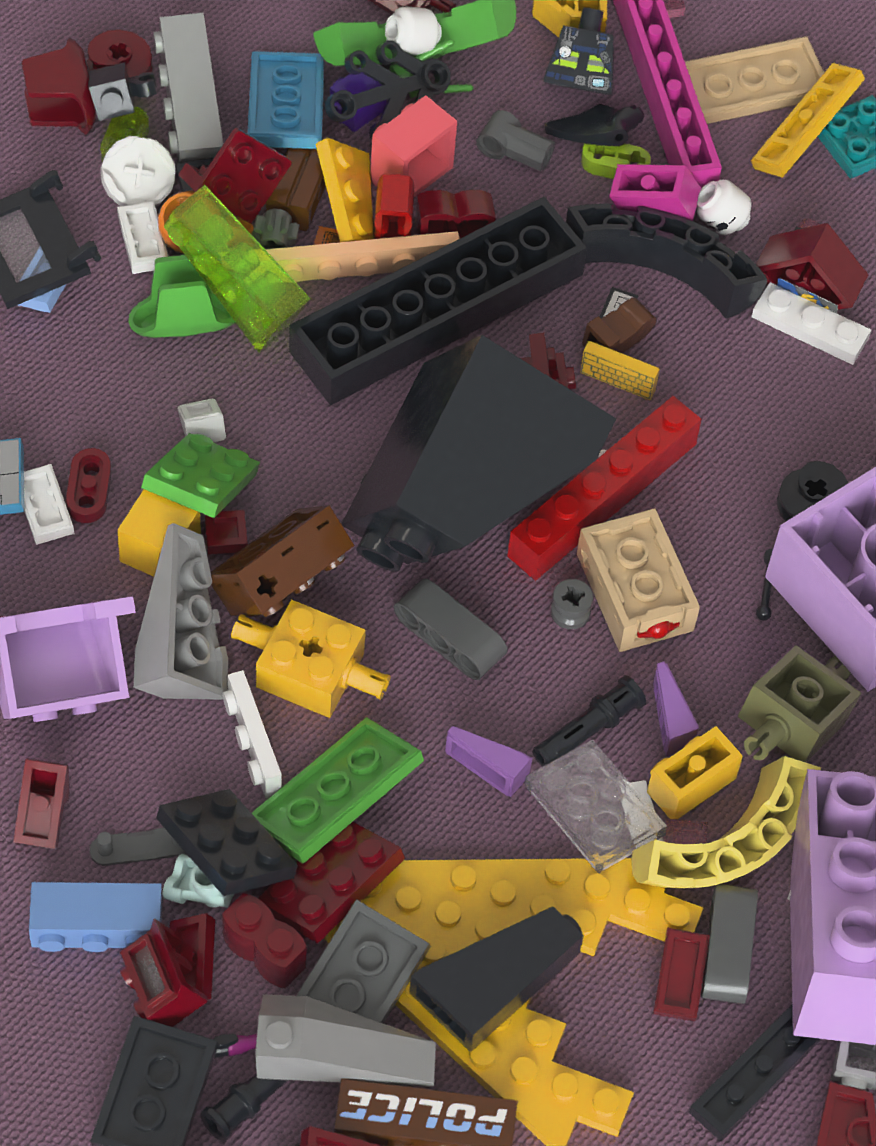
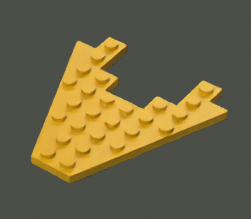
M632 858L404 860L361 901L363 904L430 943L431 948L418 969L552 906L562 915L567 914L579 924L584 935L580 952L593 957L608 921L665 942L667 928L695 932L704 908L666 894L665 890L667 887H657L637 882L633 877ZM343 920L325 936V940L328 943L333 938L334 934L338 930ZM410 982L408 983L395 1005L494 1098L517 1100L516 1118L546 1146H567L576 1121L618 1137L634 1092L553 1062L564 1034L566 1023L527 1009L530 998L470 1052L409 993Z

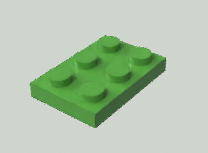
M189 433L145 473L141 488L215 518L257 475L260 462L249 458L248 454L241 450L227 449L217 445L205 435Z

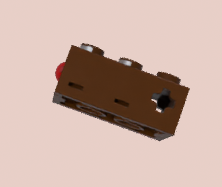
M330 505L296 509L212 570L211 586L231 616L243 614L247 615L248 618L255 615L267 617L285 605L283 599L292 592L298 594L315 583L313 577L323 569L329 571L344 562L346 558L343 554L355 545Z

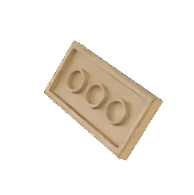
M807 36L685 62L706 124L798 105L824 74Z

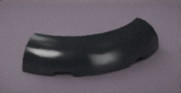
M609 203L568 207L566 223L587 247L585 263L618 262L663 272L700 292L721 312L725 319L738 315L749 308L761 296L767 284V277L744 252L739 250L735 253L729 247L719 242V235L681 216L639 206L637 211L613 209V205Z

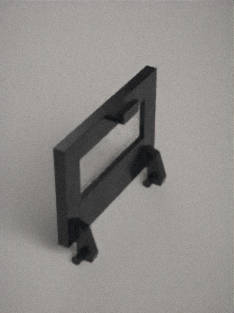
M56 170L49 171L31 184L30 187L0 199V295L7 309L91 274L86 260L91 258L96 262L101 260L94 241H89L80 248L78 247L48 189L56 187L57 190L63 189V184Z

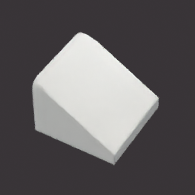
M215 399L202 400L177 407L185 436L189 433L193 435L201 434L209 437L213 442L223 441L226 438L223 414Z

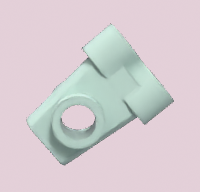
M185 854L178 856L174 871L168 877L163 887V898L180 904H184L186 900L205 903L209 907L221 906L228 908L234 896L232 894L223 897L192 859Z

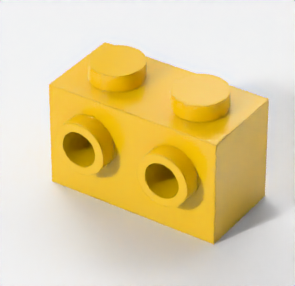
M715 726L702 736H696L690 740L683 749L670 758L667 757L659 761L650 772L651 777L647 793L671 821L675 822L737 778L743 755Z

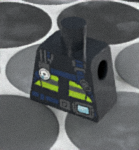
M582 7L579 28L563 26L544 75V83L612 96L614 35L600 32L604 11Z

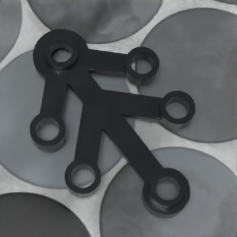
M386 41L380 44L376 49L377 60L383 65L396 63L413 74V76L403 79L370 60L365 52L360 50L354 51L345 58L344 65L346 70L352 75L363 73L382 84V86L354 95L346 90L337 91L331 94L325 102L326 114L335 122H344L352 118L356 114L357 109L388 100L380 121L373 124L369 129V137L372 140V134L381 124L389 123L399 115L408 93L419 90L414 102L416 103L425 95L432 100L433 95H439L448 88L451 72L444 62L438 59H427L421 62L402 51L394 41ZM385 47H387V48H389V49L391 50V52H392V58H391V59L388 58V57L385 55V53H384ZM354 57H357L360 60V69L354 65ZM428 72L434 75V84L429 80ZM335 102L341 105V114L336 111L334 107Z

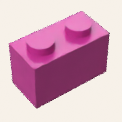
M618 164L609 197L619 210L637 211V208L642 206L665 211L693 221L701 188L686 165Z

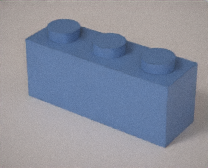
M32 882L29 918L31 947H39L43 951L57 952L64 948H83L89 952H102L108 948H126L151 929L154 918L162 923L161 883Z

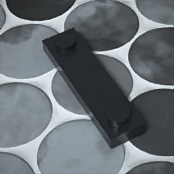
M792 1004L690 1106L689 1113L722 1142L822 1039L793 1035Z

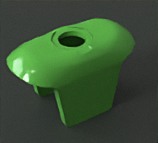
M199 254L159 257L154 262L151 294L131 310L128 323L135 333L148 338L187 337L221 331L232 326L239 317V309L232 298L210 288Z

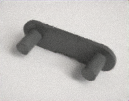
M165 828L112 835L108 832H101L90 845L92 860L102 866L177 857L180 854L186 855V852Z

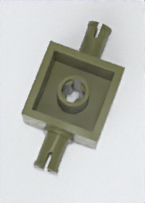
M796 645L753 685L737 716L756 730L744 741V748L749 756L760 747L761 749L754 755L753 759L763 760L777 746L793 759L806 763L845 725L862 693L845 681L851 673L843 664L838 669L834 668L841 662L836 656L831 657L827 664L823 665Z

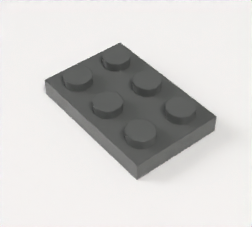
M356 899L296 996H308L384 1024L410 982L411 975L416 972L431 945Z

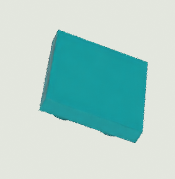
M873 95L840 108L817 136L850 179L876 168V98Z

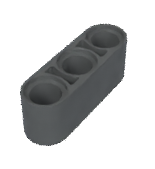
M421 579L394 605L396 616L409 630L471 679L480 680L508 652L507 646L500 635L428 579Z
M727 884L714 885L708 935L710 937L702 982V998L745 1004L750 979L758 889Z

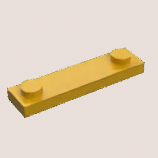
M832 63L751 159L754 170L783 178L865 80L862 70Z

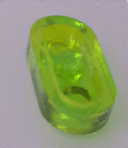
M135 106V113L111 119L100 145L102 163L107 151L117 141L129 136L147 138L149 134V117L143 109Z

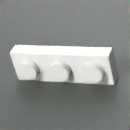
M771 282L756 303L752 313V318L852 365L867 343L871 333V329Z
M242 670L228 674V691L222 692L228 715L235 714L239 726L235 727V734L241 750L248 749L252 761H248L247 765L254 786L261 785L266 799L281 789L282 774L245 673Z

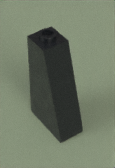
M552 906L418 969L411 975L409 993L471 1052L580 954L584 935L579 924L567 914L562 915Z

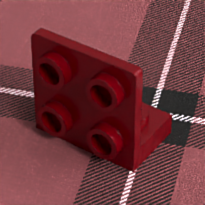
M234 128L208 167L202 165L198 169L186 162L178 175L199 195L252 224L292 165V161L239 128Z

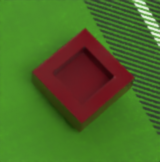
M244 510L221 511L215 518L205 515L208 555L237 553L248 545Z

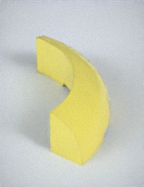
M787 756L762 767L756 791L747 810L726 834L718 840L706 844H675L654 839L632 851L631 866L633 877L639 883L657 887L697 888L722 884L757 869L774 857L793 837L792 833L796 829L800 798L807 769L821 770V767Z

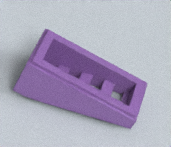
M664 661L656 666L653 690L663 749L666 756L670 757L683 749L690 740L698 735L699 726L668 664Z
M452 726L447 732L446 754L507 797H512L529 777L532 757L455 726Z

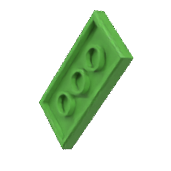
M366 717L254 810L252 814L287 854L303 864L424 762L422 752Z

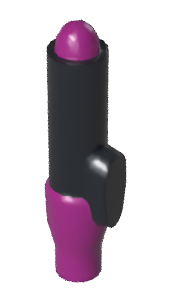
M223 1034L214 1037L213 1040H217L219 1044L215 1058L235 1056L256 1049L257 1034Z

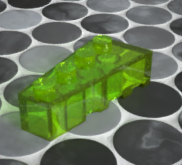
M206 185L175 208L164 224L170 239L179 246L258 353L289 328V325L294 322L311 299Z

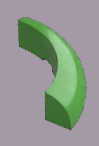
M477 0L452 8V13L434 14L442 29L441 39L436 45L449 39H453L455 42L453 46L435 56L469 49L508 36L514 29L516 21L515 0ZM338 22L313 33L319 53L326 62L332 65L345 66L344 61L347 55L358 50L365 52L370 60L381 65L376 58V49L380 44L387 41L385 36L386 23L378 25L376 22ZM385 47L384 53L391 59L392 52L389 48ZM354 57V65L361 66L360 60Z

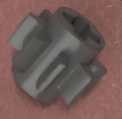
M270 209L265 212L264 217L256 216L251 240L259 242L260 250L295 247L300 225L291 223L292 217L288 212L281 209Z

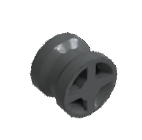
M577 579L564 580L555 587L551 605V617L556 624L565 629H578L588 622L593 603V592L585 582ZM571 599L576 600L578 605L572 603Z

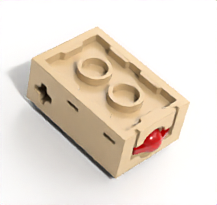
M655 508L581 529L577 556L619 652L694 631L700 606Z

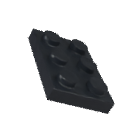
M230 789L159 805L156 819L223 897L294 879L298 867L296 862Z
M133 1016L90 1143L93 1146H185L219 1046L218 1041Z

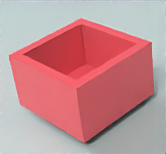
M426 95L416 103L408 104L401 111L400 115L389 123L381 124L372 134L371 183L377 187L378 180L383 174L410 176L414 182V197L417 196V194L453 168L457 120Z

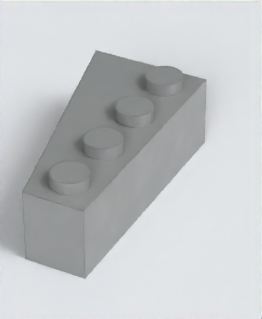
M204 13L160 17V31L153 32L155 52L160 54L162 63L158 65L160 86L166 87L167 98H163L165 120H171L173 131L168 132L170 154L177 153L178 163L213 158L223 146V137Z

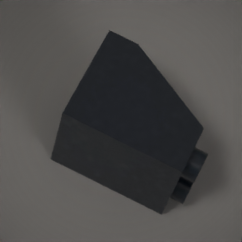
M481 335L423 363L341 524L362 537L356 548L357 552L363 558L381 568L399 571L403 563H427L430 557L467 546L596 461L616 418Z

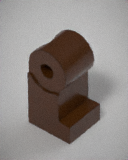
M632 297L626 300L617 310H613L603 318L597 316L587 323L582 345L586 347L588 341L597 343L596 341L598 340L604 347L623 354L653 329L657 319L636 297Z

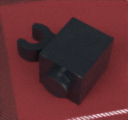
M125 63L89 71V89L99 121L135 113L134 96L143 98L157 94V85L153 72H146L129 78Z

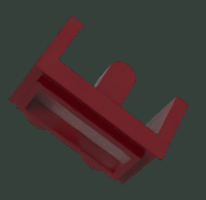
M155 918L153 919L151 929L120 951L125 963L120 968V973L125 982L132 989H135L138 998L133 1002V1005L141 1018L174 1027L206 1004L208 1000L205 994L186 983L184 976L193 971V968L184 956L173 950L183 943L181 936Z

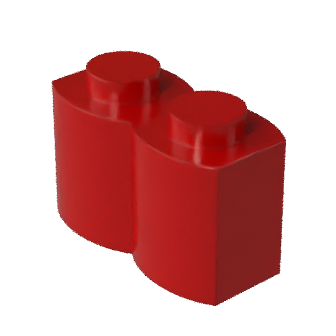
M383 174L379 178L376 195L374 239L411 236L414 182L410 176Z

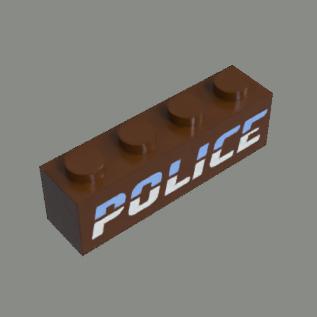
M341 1079L334 1133L381 1146H513L517 1100Z

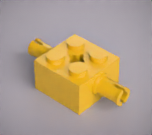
M292 599L279 623L273 628L240 614L238 617L240 623L236 621L232 629V639L240 640L263 650L256 663V688L330 718L348 686L375 696L379 700L384 696L382 691L386 692L389 686L391 675L359 664L364 655L365 629Z

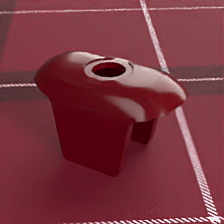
M69 37L66 46L62 49L23 59L22 70L26 85L24 93L30 124L32 126H74L87 135L96 121V110L89 89L85 54L80 45Z

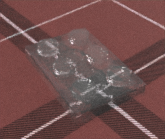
M593 739L530 773L525 778V787L597 873L632 855L633 850L666 835L667 825Z

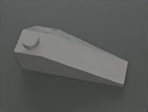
M174 523L168 525L135 647L133 688L163 699L222 700V692L228 689V655L226 646H219L215 624L221 621L218 609L212 610L208 587L212 584V577L203 535Z
M263 994L258 1018L255 1055L258 1079L341 1082V1079L389 1085L434 1087L436 1042L308 996Z

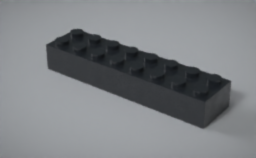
M542 197L290 324L289 352L331 406L582 276L587 247L547 199Z

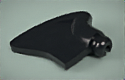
M599 103L583 113L546 122L544 124L545 133L578 143L599 146H621L627 142L628 132L635 129L643 121L644 112L640 107H636V105L625 106L619 110Z

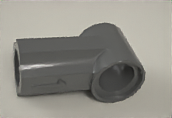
M503 110L493 113L476 140L478 149L487 157L502 159L504 156H507L538 171L545 170L555 148L554 141L521 127V123L513 114Z

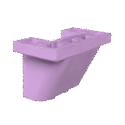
M133 596L0 617V708L4 719L32 715L33 722L58 718L57 710L72 708L73 715L96 712V703L129 698L116 616L136 613Z

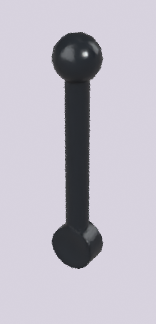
M768 549L764 554L763 559L767 564L766 572L773 549ZM766 577L761 606L756 610V617L762 621H766L771 617L769 600L772 584Z

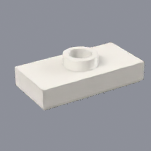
M154 201L117 207V215L132 274L153 271L156 258L168 257L165 242L158 230V215Z
M48 464L24 471V511L36 545L75 534L52 465Z

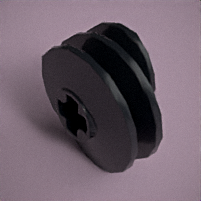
M811 461L802 469L792 471L783 479L777 497V507L780 516L785 522L847 485L846 477L834 465L822 461Z

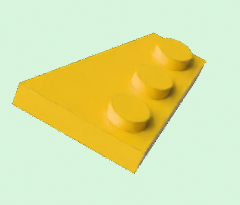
M325 138L315 143L340 242L374 239L370 153L330 138Z

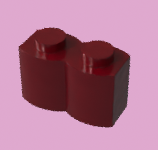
M429 190L417 194L416 220L419 235L458 231L460 239L496 221L492 195L486 191L465 190L453 194L444 190Z
M243 893L222 913L223 938L227 946L239 957L254 962L260 975L269 983L286 989L306 969L307 947L304 939L290 925L275 920L270 909L261 900Z

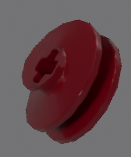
M120 29L109 30L96 35L89 42L87 50L88 76L91 70L125 63L129 78L142 73L152 72L153 65L150 46L142 37L133 32Z

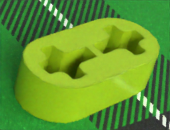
M584 144L582 150L581 164L583 169L593 175L614 179L618 164L636 162L638 163L637 165H651L650 154L645 149L630 144L621 146ZM596 154L602 155L601 159H595L594 157Z

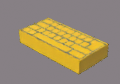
M588 341L583 351L580 373L651 400L656 391L660 369Z

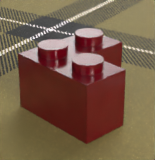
M828 223L771 235L756 262V265L768 279L767 285L770 282L777 285L778 279L781 278L838 305L837 310L853 307L869 275Z

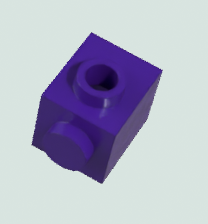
M363 73L358 75L349 74L335 81L332 87H330V95L340 90L349 91L354 95L382 86V84ZM387 100L357 109L356 114L352 118L338 123H343L352 132H356L383 113ZM335 102L334 107L341 114L342 107L338 102Z

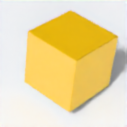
M144 489L117 530L120 562L154 577L168 525L174 523L201 534L200 512Z

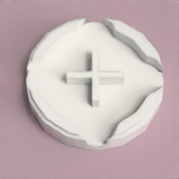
M129 136L117 141L107 151L101 166V182L107 195L119 206L154 201L155 207L160 205L171 193L175 181V163L169 151L158 141L150 138Z

